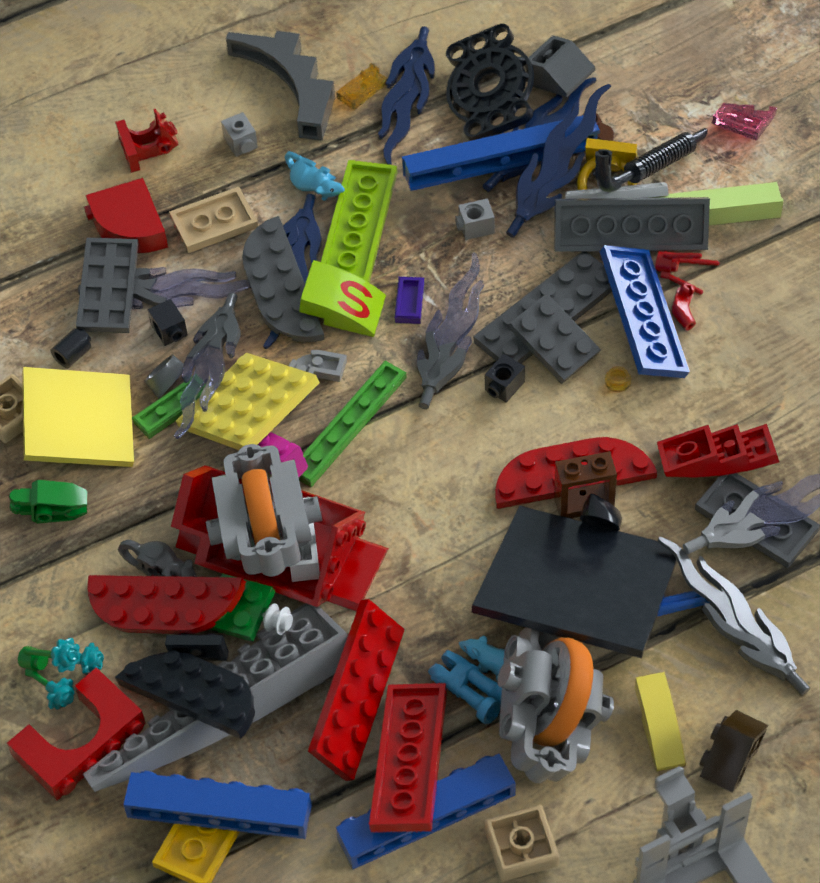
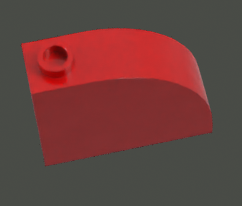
M143 178L86 195L88 204L84 206L88 221L93 220L101 238L138 239V253H149L168 248L164 227Z

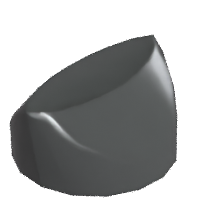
M170 355L147 376L145 383L156 397L160 399L187 369V366L176 356Z

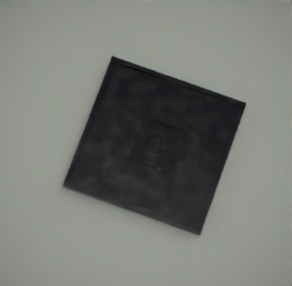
M519 505L472 604L471 613L642 658L677 559L656 540Z

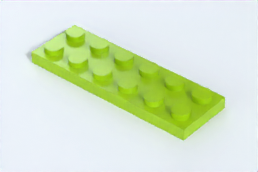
M348 160L342 182L345 191L338 196L321 259L322 263L345 270L370 283L397 176L396 165Z

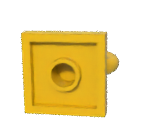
M587 138L585 146L586 163L578 175V190L588 189V176L596 168V151L601 149L610 150L612 152L611 172L620 171L621 169L624 171L625 164L637 158V144ZM627 181V186H628V185H637V184H638V183L635 184V183H631L630 181Z

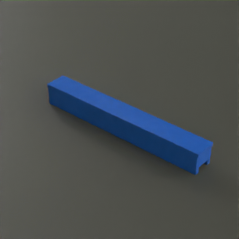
M583 115L575 118L566 129L565 137L577 129ZM563 120L402 156L403 176L406 178L410 191L527 165L530 163L534 153L538 154L537 162L542 161L547 137ZM596 122L593 131L587 138L597 139L598 134H600V129ZM587 138L579 144L573 154L586 151Z

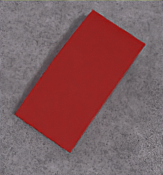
M708 424L657 442L666 477L696 478L722 476L751 471L780 462L767 424L740 432L738 424L711 432Z

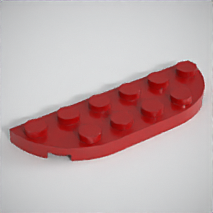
M596 437L537 448L518 455L504 467L498 477L495 488L496 509L553 499L556 461L610 451L617 472L616 486L656 479L657 470L651 459L641 449L629 442L616 438ZM582 462L581 464H582V465H587L588 463H587V462ZM604 481L572 486L569 489L604 483Z
M89 575L87 590L89 601L95 613L114 629L127 633L194 634L212 628L216 625L215 622L227 612H232L243 594L246 581L242 577Z

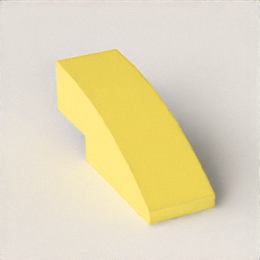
M665 672L636 677L635 691L656 771L686 766L679 726Z

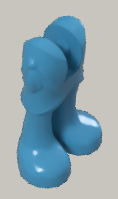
M446 650L441 659L451 671L436 663L428 670L431 680L435 683H446L447 690L451 691L456 697H461L477 711L476 717L483 724L491 723L500 712L502 687H499L498 682L483 675L479 667L471 664L460 655ZM468 683H472L489 697L481 696L467 686Z

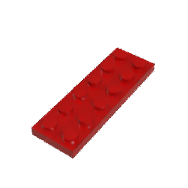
M370 599L360 600L307 751L345 781L355 779L405 630Z
M446 683L388 685L369 820L371 832L432 831L447 697Z

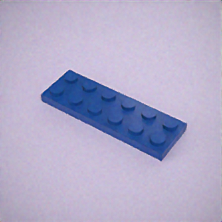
M604 245L600 250V255L638 374L686 378L690 371L650 251Z

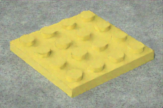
M245 353L209 389L204 391L199 399L185 409L183 414L176 420V423L182 430L236 450H240V448L248 444L258 445L320 382L315 374Z

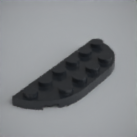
M172 650L154 654L128 663L124 670L115 677L120 686L239 739H242L247 733L255 716L254 696L249 685L241 676L187 653Z

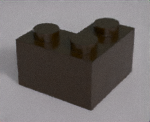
M735 710L729 717L724 716L721 723H717L712 731L710 739L714 740L711 750L706 749L699 765L703 769L700 777L733 793L740 785L750 759L758 752L769 725L738 710Z

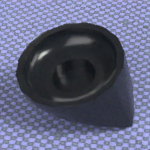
M591 493L584 502L580 520L618 531L621 527L622 515L611 503Z

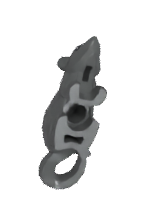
M125 540L118 547V552L123 559L148 576L197 577L192 560L182 561L166 543L151 541L139 544L133 540ZM129 550H132L138 557L135 559Z

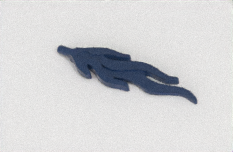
M426 26L420 28L417 40L414 39L412 44L395 58L390 75L386 81V88H391L394 84L395 86L388 92L382 103V128L378 133L379 139H383L389 133L391 116L395 111L397 114L396 127L384 145L383 154L388 165H392L391 155L393 149L410 131V112L414 101L420 95L417 103V114H421L430 94L429 82L424 70L427 71L430 79L435 77L434 59L427 47L429 28ZM404 71L401 79L396 83L400 73Z
M596 78L586 79L570 94L564 106L555 113L548 115L562 103L563 96L558 94L535 109L532 119L526 123L525 128L564 120L572 112L574 103L580 102L582 92L595 83ZM519 127L514 128L512 131L519 130ZM529 164L493 172V175L483 184L484 190L490 192L500 181L505 182L507 179L522 175Z
M611 84L600 87L590 96L581 123L572 134L565 137L566 129L579 114V102L574 103L572 112L550 132L543 149L541 169L535 181H531V178L537 166L538 154L534 153L532 155L529 165L517 183L515 219L506 231L507 235L515 238L524 223L537 215L547 212L555 206V199L562 198L561 193L551 198L546 197L566 186L578 173L585 152H581L572 168L568 169L570 158L579 144L593 131L598 101L611 88Z
M313 194L306 195L303 209H299L297 214L283 225L305 284L308 278L304 254L305 249L310 245L309 255L312 265L313 260L317 261L322 245L320 229L313 213L316 196ZM271 330L269 337L263 345L264 349H268L278 339L280 333L276 334Z

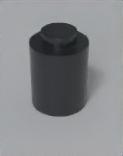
M74 328L51 348V354L61 366L69 369L91 349V337L86 331Z

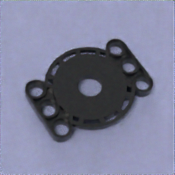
M503 23L454 42L446 50L447 59L455 66L448 79L446 88L447 102L457 118L465 122L463 132L469 141L502 134L528 123L533 117V110L527 99L533 89L535 79L534 68L528 56L521 49L511 45L514 40V34L509 26ZM507 32L504 39L497 40V36L500 33ZM485 41L482 48L475 49V45L478 42ZM463 50L459 58H453L455 52ZM514 52L521 55L522 57H517L514 54ZM526 64L528 65L529 74L526 73L523 67ZM489 76H498L500 78L498 85L488 92H480V85L484 79ZM526 108V112L522 116H515L518 109ZM462 109L465 116L459 114L458 110ZM504 117L501 124L493 125L496 118ZM481 126V130L477 134H470L474 127Z

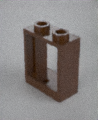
M610 451L555 462L554 499L559 516L570 519L580 517L584 502L591 493L615 506L617 472ZM582 462H587L588 464H587V465H582L581 463H582ZM604 481V483L569 489L572 486Z

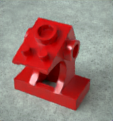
M153 109L155 120L150 123L148 129L143 131L129 129L125 119L115 122L118 138L131 173L141 170L139 161L167 154L179 145L175 136L178 134V131L172 121L168 122L165 120L167 116L164 112L160 114L156 109Z

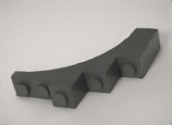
M276 31L275 37L228 32L226 36L228 56L243 58L260 64L276 73L289 86L299 105L297 118L299 138L323 141L335 101L334 81L317 79V57L300 55L302 51L300 34Z

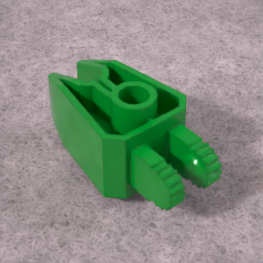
M36 480L32 482V488H17L13 491L11 490L9 495L11 501L9 504L10 511L17 515H31L32 521L37 524L73 521L87 514V490L69 482Z

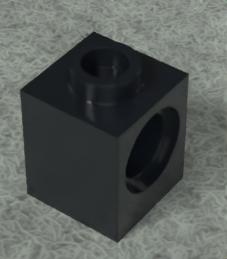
M171 299L148 309L151 326L164 346L178 342L188 336L185 319Z
M505 354L485 374V390L493 398H499L506 403L525 383V366Z

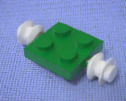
M223 573L221 577H234ZM245 580L246 584L243 594L231 613L227 612L215 622L216 625L209 629L253 642L262 621L267 632H271L276 628L277 634L282 635L291 628L293 616L288 607H283L281 611H279L277 604H272L269 607L275 594L273 587Z

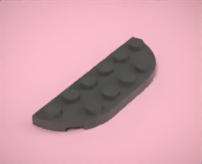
M277 216L266 220L246 240L242 257L244 271L261 318L273 332L291 337L292 341L318 342L325 340L318 317L299 312L305 283L280 217Z

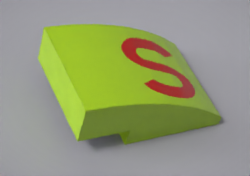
M313 260L301 296L299 312L324 318L323 325L374 337L386 294L354 274Z

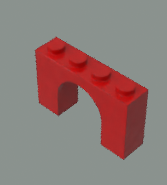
M97 667L74 686L78 699L100 720L99 729L90 742L76 749H59L48 743L30 724L7 742L12 757L56 800H59L63 795L70 794L75 789L77 783L84 778L83 774L112 750L119 751L125 740L133 733L138 735L146 724L142 710Z

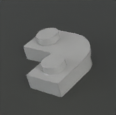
M311 350V354L302 356L297 360L293 359L289 366L315 374L317 378L340 382L347 363V355L322 350Z

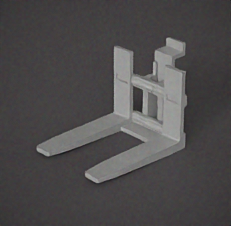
M678 766L655 779L654 788L664 802L662 825L657 830L656 840L640 848L639 857L635 861L637 877L633 880V883H700L721 871H726L734 883H773L744 839L753 798L750 792L723 805L720 816H714L706 820L707 817L702 810L697 809L695 806V791L684 776L682 766ZM718 828L715 839L711 838L702 843L705 834Z

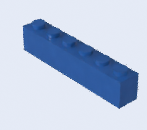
M500 753L492 757L484 756L476 764L465 769L458 768L452 771L448 777L437 781L432 831L371 832L369 827L371 809H369L366 814L357 818L349 817L342 821L336 827L337 839L352 870L516 796V782Z
M141 771L140 773L131 772L123 806L127 818L306 839L311 799L310 793H305L303 790L296 788L279 790L269 785L254 787L246 786L237 781L220 783L210 778L195 780L187 779L178 774L161 776L151 771Z

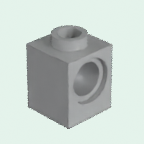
M488 198L458 205L459 216H455V222L458 231L463 232L465 240L495 234V217Z

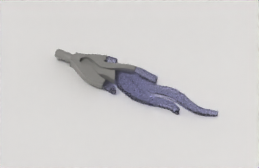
M820 474L809 475L800 480L791 489L776 496L765 497L780 491L783 487L782 481L761 486L750 492L731 515L729 514L734 508L735 502L732 500L725 503L714 514L707 528L701 532L700 537L683 544L686 554H690L705 546L708 549L716 547L744 548L752 546L770 536L778 535L780 533L779 526H766L757 530H749L765 525L794 523L811 515L820 507V494L807 502H801V500L813 491L820 489Z

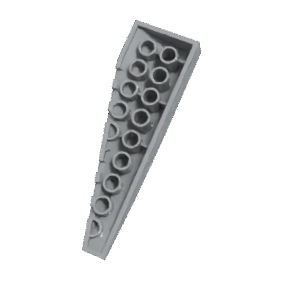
M305 603L291 612L293 622L291 628L285 631L284 634L278 635L276 628L271 632H267L264 628L257 634V637L260 639L252 646L245 643L237 650L239 655L231 662L223 661L218 665L238 674L249 685L254 696L255 716L253 722L285 705L314 686L322 684L327 678L335 674L348 635L319 606L315 607ZM169 708L170 711L161 718L156 715L148 721L149 728L140 735L133 733L125 740L123 749L119 752L112 750L83 775L93 791L96 792L129 780L131 772L140 773L141 771L155 770L203 749L230 734Z

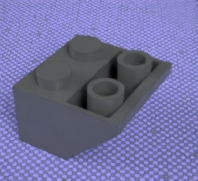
M554 35L528 57L534 68L535 79L533 87L568 97L596 70L592 62L573 41ZM526 64L525 70L529 74L528 65Z

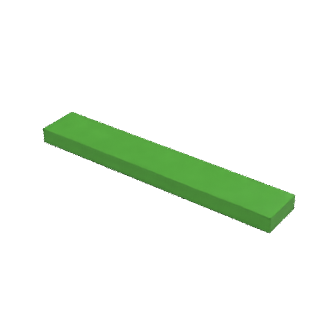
M387 361L380 365L303 453L308 468L299 477V481L309 487H312L404 382L407 378L405 371Z

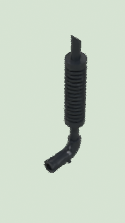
M703 128L692 135L688 132H683L626 163L624 172L617 176H611L612 152L607 149L598 150L595 152L596 168L593 173L596 183L602 191L608 193L620 189L621 185L627 181L636 184L694 152L696 143L707 136L708 130Z

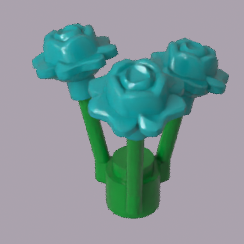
M73 638L66 640L58 639L57 646L51 650H42L31 646H25L20 650L17 658L18 664L21 668L26 669L25 676L34 678L45 686V690L49 692L46 696L49 701L48 708L59 710L61 707L65 708L73 702L75 695L73 680L62 678L58 683L54 681L49 682L37 672L46 668L48 658L53 659L52 665L57 667L59 672L74 671L76 664L81 665L82 673L86 674V676L96 667L101 670L104 655L94 643L90 642L85 647L83 653L79 652L80 646L74 644Z

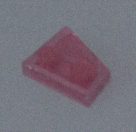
M723 103L714 114L712 124L757 141L776 116L777 107L769 106L768 111L754 110V105Z

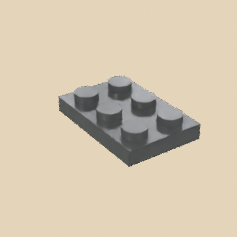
M548 293L510 322L508 326L561 384L598 355L601 350Z

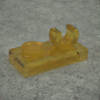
M370 63L366 70H362L357 77L336 92L337 99L355 110L386 85L387 77L379 73L380 70L377 66Z

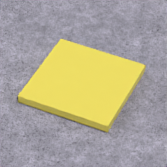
M23 367L24 461L133 467L134 450L130 375Z

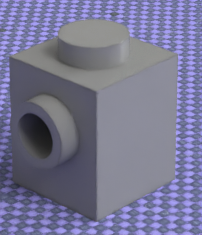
M243 112L221 121L223 138L235 157L258 148L256 131Z

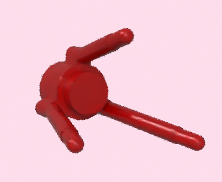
M659 251L655 269L657 272H661L660 278L669 279L682 285L688 282L671 274L678 271L679 263L718 266L720 262L700 259L702 258L700 253ZM692 285V286L694 287V290H695L694 292H696V293H698V294H700V295L703 294V290H702V289L697 288V287H695L694 285Z

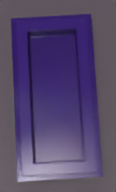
M424 277L398 278L395 323L421 324Z

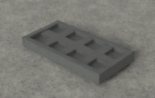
M86 238L76 329H82L86 332L129 333L139 246L138 239Z

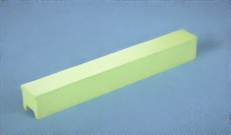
M777 182L648 197H708L710 199L709 225L781 218L783 198H781Z

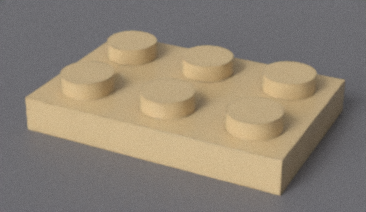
M240 187L169 212L170 219L188 253L258 227V221Z

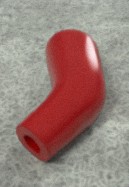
M689 283L682 284L676 290L671 306L672 315L686 331L692 329L696 324L689 308L695 290Z

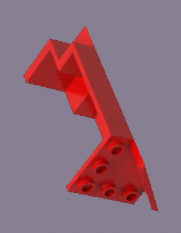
M204 465L183 474L170 527L179 530L176 548L196 555L194 564L219 573L242 577L245 580L271 586L276 593L315 607L328 601L357 612L360 600H364L389 550L387 547L359 538L363 535L366 527V521H363L364 511L301 490L303 498L317 496L322 521L314 523L320 571L319 579L292 582L290 566L286 567L281 574L276 576H266L263 573L247 574L244 571L242 560L226 558L223 543L211 546L206 521L218 518L212 477L225 475V472ZM239 479V483L243 487L242 479Z

